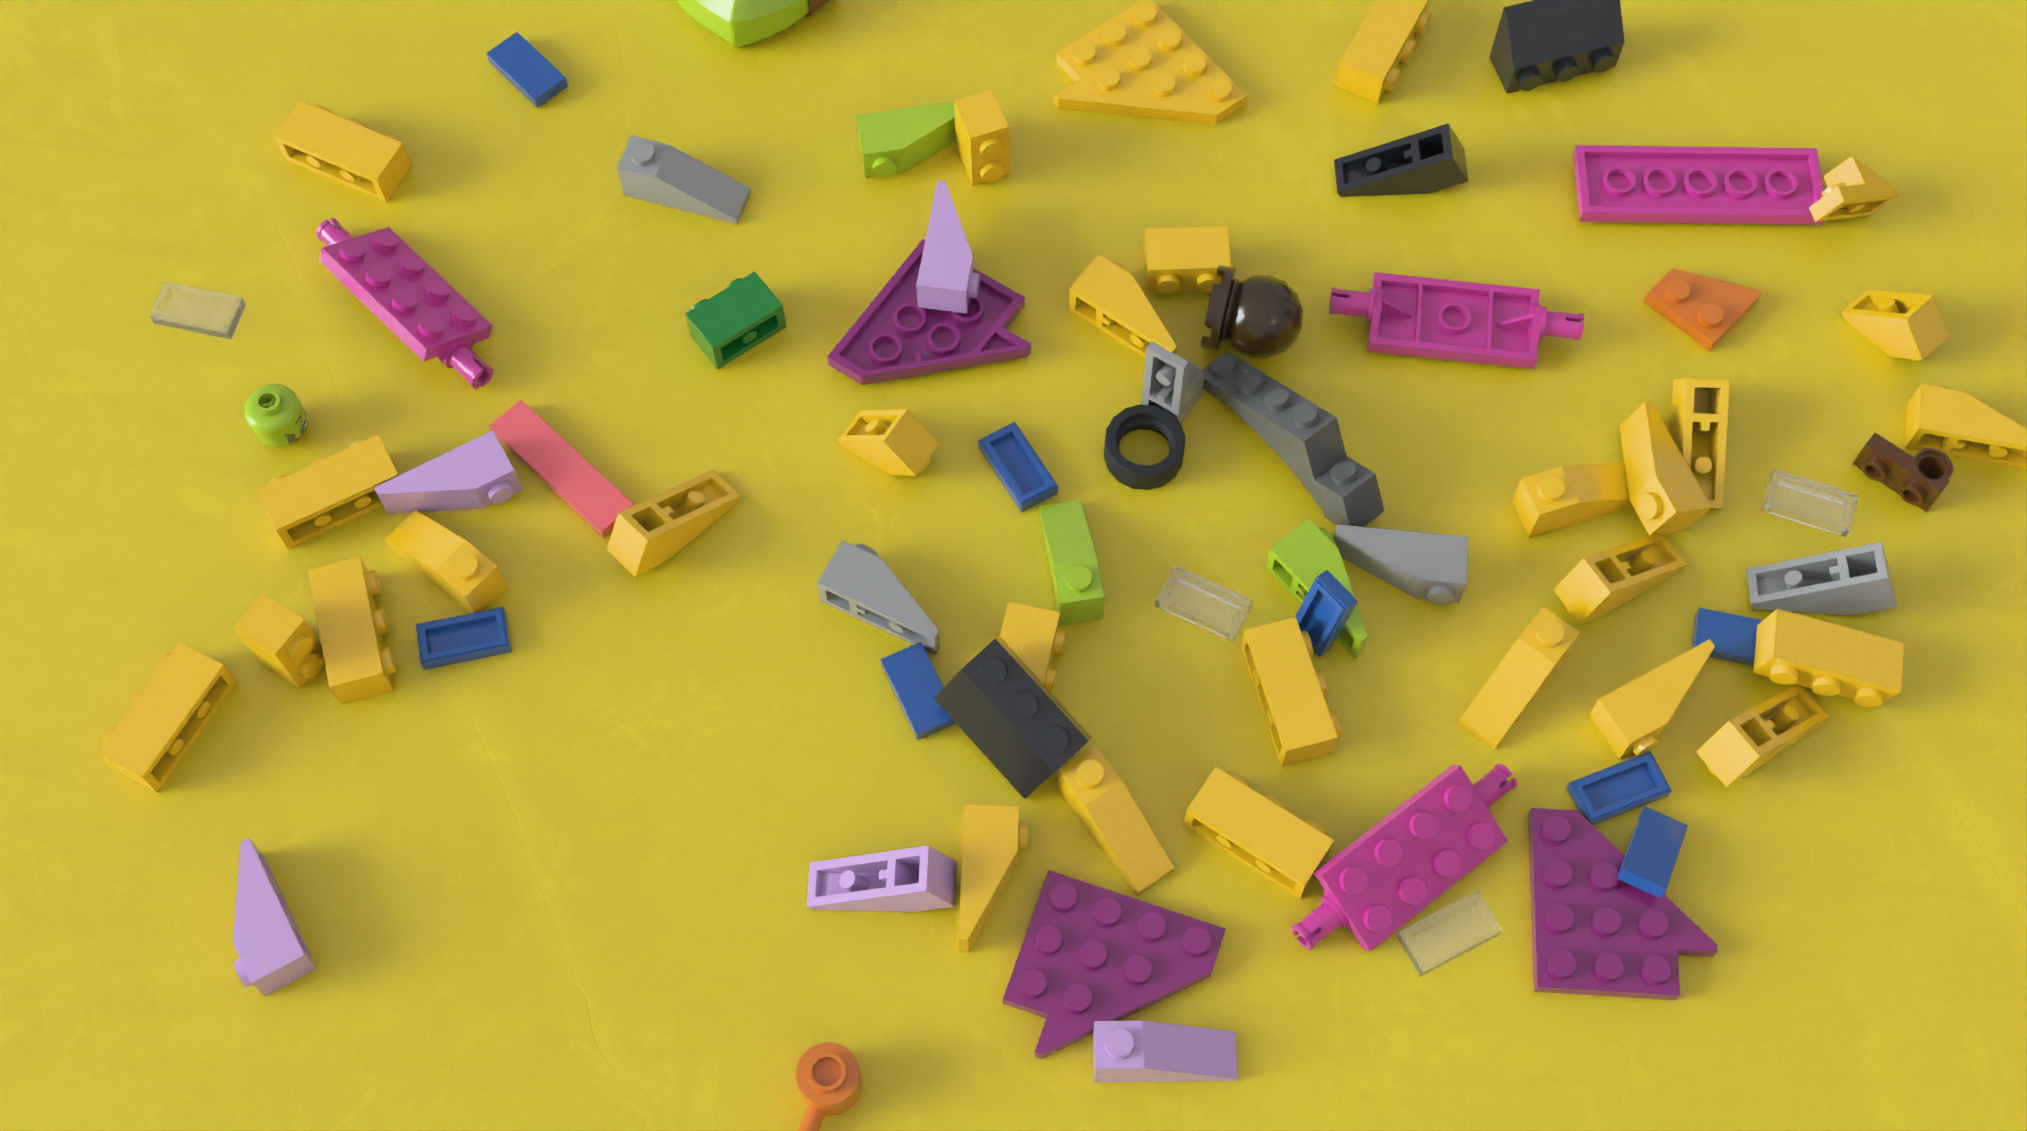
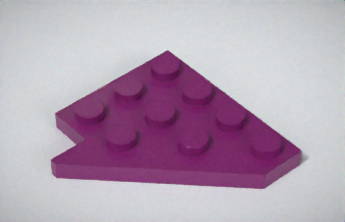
M922 239L827 356L828 365L861 385L1028 357L1031 353V343L1007 330L1024 308L1025 297L973 268V273L980 274V285L977 299L970 298L967 314L918 307L916 284L925 240Z
M1531 808L1528 813L1534 992L1676 1000L1680 996L1678 955L1713 957L1718 952L1717 944L1665 894H1663L1662 898H1658L1617 879L1624 855L1577 810Z
M1048 870L1005 991L1003 1004L1046 1018L1035 1050V1057L1042 1059L1092 1035L1094 1021H1121L1211 977L1226 928Z

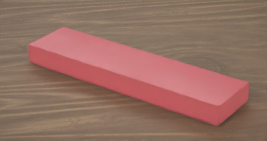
M522 400L518 401L489 425L490 431L493 430L495 436L603 538L613 531L618 513L634 506L627 497Z

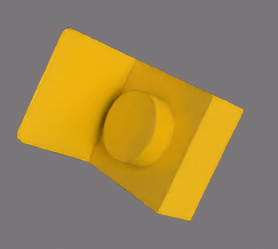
M1849 157L1825 174L1824 180L1828 188L1822 192L1823 197L1811 205L1809 209L1815 222L1870 216L1899 195L1892 185L1856 158Z

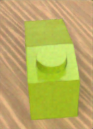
M954 101L856 115L858 140L865 178L875 176L888 177L896 173L906 172L956 141Z
M1081 500L1038 506L1056 608L1060 612V625L1103 619L1105 598L1096 552Z
M1307 519L1270 548L1266 569L1301 604L1316 577L1326 570L1355 598L1339 548L1336 546L1332 535L1326 529L1316 527ZM1357 604L1337 637V640L1355 659L1362 654L1368 637Z

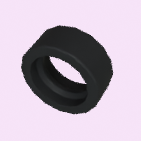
M1140 404L1125 408L1113 417L1106 429L1104 460L1108 471L1118 482L1133 489L1150 490L1164 486L1176 477L1183 464L1185 434L1181 423L1170 412L1158 406ZM1139 429L1152 430L1161 434L1168 441L1170 446L1169 454L1160 463L1152 465L1135 464L1121 454L1119 449L1120 440L1131 431Z

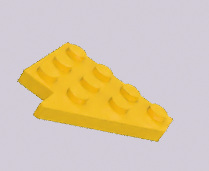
M1140 0L1057 52L1056 63L1075 81L1055 94L1054 104L1057 108L1217 124L1246 105L1247 94L1153 0Z

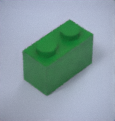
M755 271L744 278L735 279L726 289L710 299H703L697 302L690 311L685 313L690 335L717 370L786 328L783 305Z

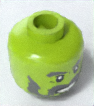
M279 384L265 385L255 390L246 401L244 407L245 420L257 439L262 443L273 447L287 446L297 441L305 432L307 426L306 411L295 392L288 387Z

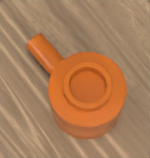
M824 1042L809 1048L800 1058L796 1069V1081L801 1096L808 1108L797 1131H819L825 1116L842 1114L849 1110L858 1100L862 1089L861 1074L856 1058L846 1047L833 1042Z

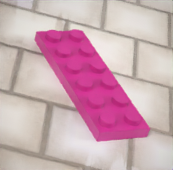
M1576 145L1572 154L1579 222L1823 225L1824 221L1815 222L1809 209L1811 205L1823 197L1822 192L1824 191L1817 148Z

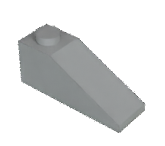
M631 135L617 166L625 196L738 224L751 193L750 187L671 145Z
M1151 341L1146 348L1141 404L1158 406L1170 412L1182 424L1202 396L1205 373L1199 370L1192 362Z
M1336 524L1333 538L1342 558L1414 598L1427 599L1430 603L1437 605L1460 602L1467 585L1468 537Z
M842 540L817 582L820 601L913 645L921 642L926 651L936 655L940 649L939 630L882 558L866 545L856 544L854 546Z
M1882 542L1746 568L1752 609L1776 610L1778 608L1792 612L1856 615L1897 607L1891 570Z

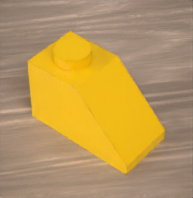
M1867 289L1841 312L1843 319L1889 357L1923 361L1931 356L1934 350L1949 337L1934 295Z
M908 409L860 410L837 441L844 449L890 475L916 476L929 465L931 461L930 456L939 445L937 440Z

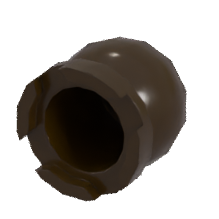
M1219 265L1216 275L1224 278L1222 285L1213 283L1204 325L1207 328H1211L1212 331L1210 337H1202L1201 347L1218 350L1220 341L1224 342L1227 339L1237 352L1251 358H1270L1285 352L1296 341L1303 326V308L1297 293L1285 281L1269 275H1253L1239 282V279L1235 278L1236 268Z

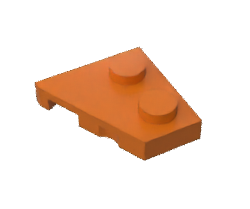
M1672 268L1647 293L1644 303L1710 351L1758 302L1762 293L1755 289Z

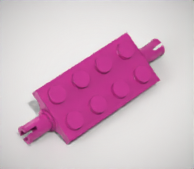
M331 218L330 221L327 219L320 224L316 231V236L327 246L322 247L319 261L423 362L437 357L447 368H454L474 389H479V385L484 387L491 380L494 372L493 369L472 351V347L476 342L490 337L493 325L393 230L387 227L354 238L335 218Z
M1374 272L1369 292L1342 290L1332 287L1329 303V314L1366 317V321H1369L1368 352L1534 369L1536 365L1539 339H1542L1543 336H1553L1580 340L1584 327V322H1581L1584 320V314L1582 313L1572 314L1547 311L1545 306H1541L1539 304L1540 289Z
M1499 763L1481 779L1472 784L1461 766L1451 765L1314 873L1324 888V896L1320 899L1321 905L1301 921L1291 926L1293 935L1301 934V936L1296 938L1297 941L1306 950L1311 951L1316 944L1335 929L1346 927L1354 935L1362 949L1373 950L1508 841L1490 813L1489 807L1510 790L1517 787L1515 778H1511L1509 781L1506 780L1513 775L1506 766Z

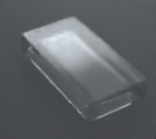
M164 282L149 316L155 324L232 339L246 304L242 297Z
M1774 468L1769 477L1761 511L1846 537L1851 530L1859 494Z
M1173 565L1155 600V607L1232 642L1235 641L1253 605L1252 599L1176 565Z
M1477 890L1399 931L1396 937L1419 975L1423 976L1501 934L1503 929Z

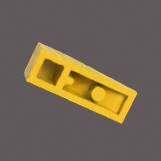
M1098 254L1070 287L1069 310L1146 358V348L1151 341L1176 354L1177 346L1133 275L1119 262L1109 261Z
M1673 379L1672 438L1712 508L1723 509L1730 380Z
M1921 384L1907 403L1906 449L1922 451L1931 448L1940 450L1947 456L2027 469V429L1965 391L1948 389L1946 386L1939 384Z
M1651 401L1644 402L1619 426L1629 500L1649 536L1682 532L1708 512L1712 506Z
M1624 462L1559 466L1521 478L1512 499V504L1528 538L1632 506L1629 500Z
M712 469L619 512L607 550L636 577L667 562L740 501L741 495Z
M414 510L384 539L391 548L470 613L485 611L508 589L498 566L467 540L417 510Z
M1663 534L1646 536L1583 558L1555 587L1554 592L1564 603L1566 610L1576 618L1579 624L1608 614L1680 572L1688 564Z
M1543 606L1510 648L1461 716L1458 723L1495 749L1568 656L1580 631Z
M1710 639L1598 699L1589 717L1619 760L1633 752L1638 757L1651 751L1660 743L1658 736L1669 722L1715 647Z
M1794 685L1729 720L1696 753L1706 763L1709 771L1719 778L1725 787H1728L1751 774L1824 723L1829 716L1803 686Z
M1096 745L1058 770L1057 790L1137 896L1174 871L1175 867L1124 782Z
M964 804L958 936L959 952L969 953L1018 865V849L1028 848V822L1019 821V806Z

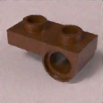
M1877 433L1872 435L1852 463L1861 469L1868 478L1881 482L1898 493L1905 502L1915 505L1925 512L1929 510L1950 482L1949 478L1953 473L1952 461L1944 452L1930 448L1920 451L1913 457Z

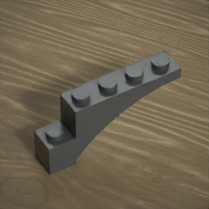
M1226 352L1201 370L1205 373L1203 389L1235 412L1279 455L1322 509L1325 518L1338 525L1364 527L1384 512L1376 474L1346 455L1337 417L1230 352Z

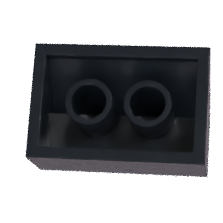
M1532 0L1504 7L1490 53V60L1506 94L1519 90L1529 91L1539 85L1556 81L1565 82L1576 76L1592 72L1602 73L1612 67H1616L1625 43L1620 0Z
M1001 637L995 638L934 697L935 701L1024 799L1092 739L1086 730Z

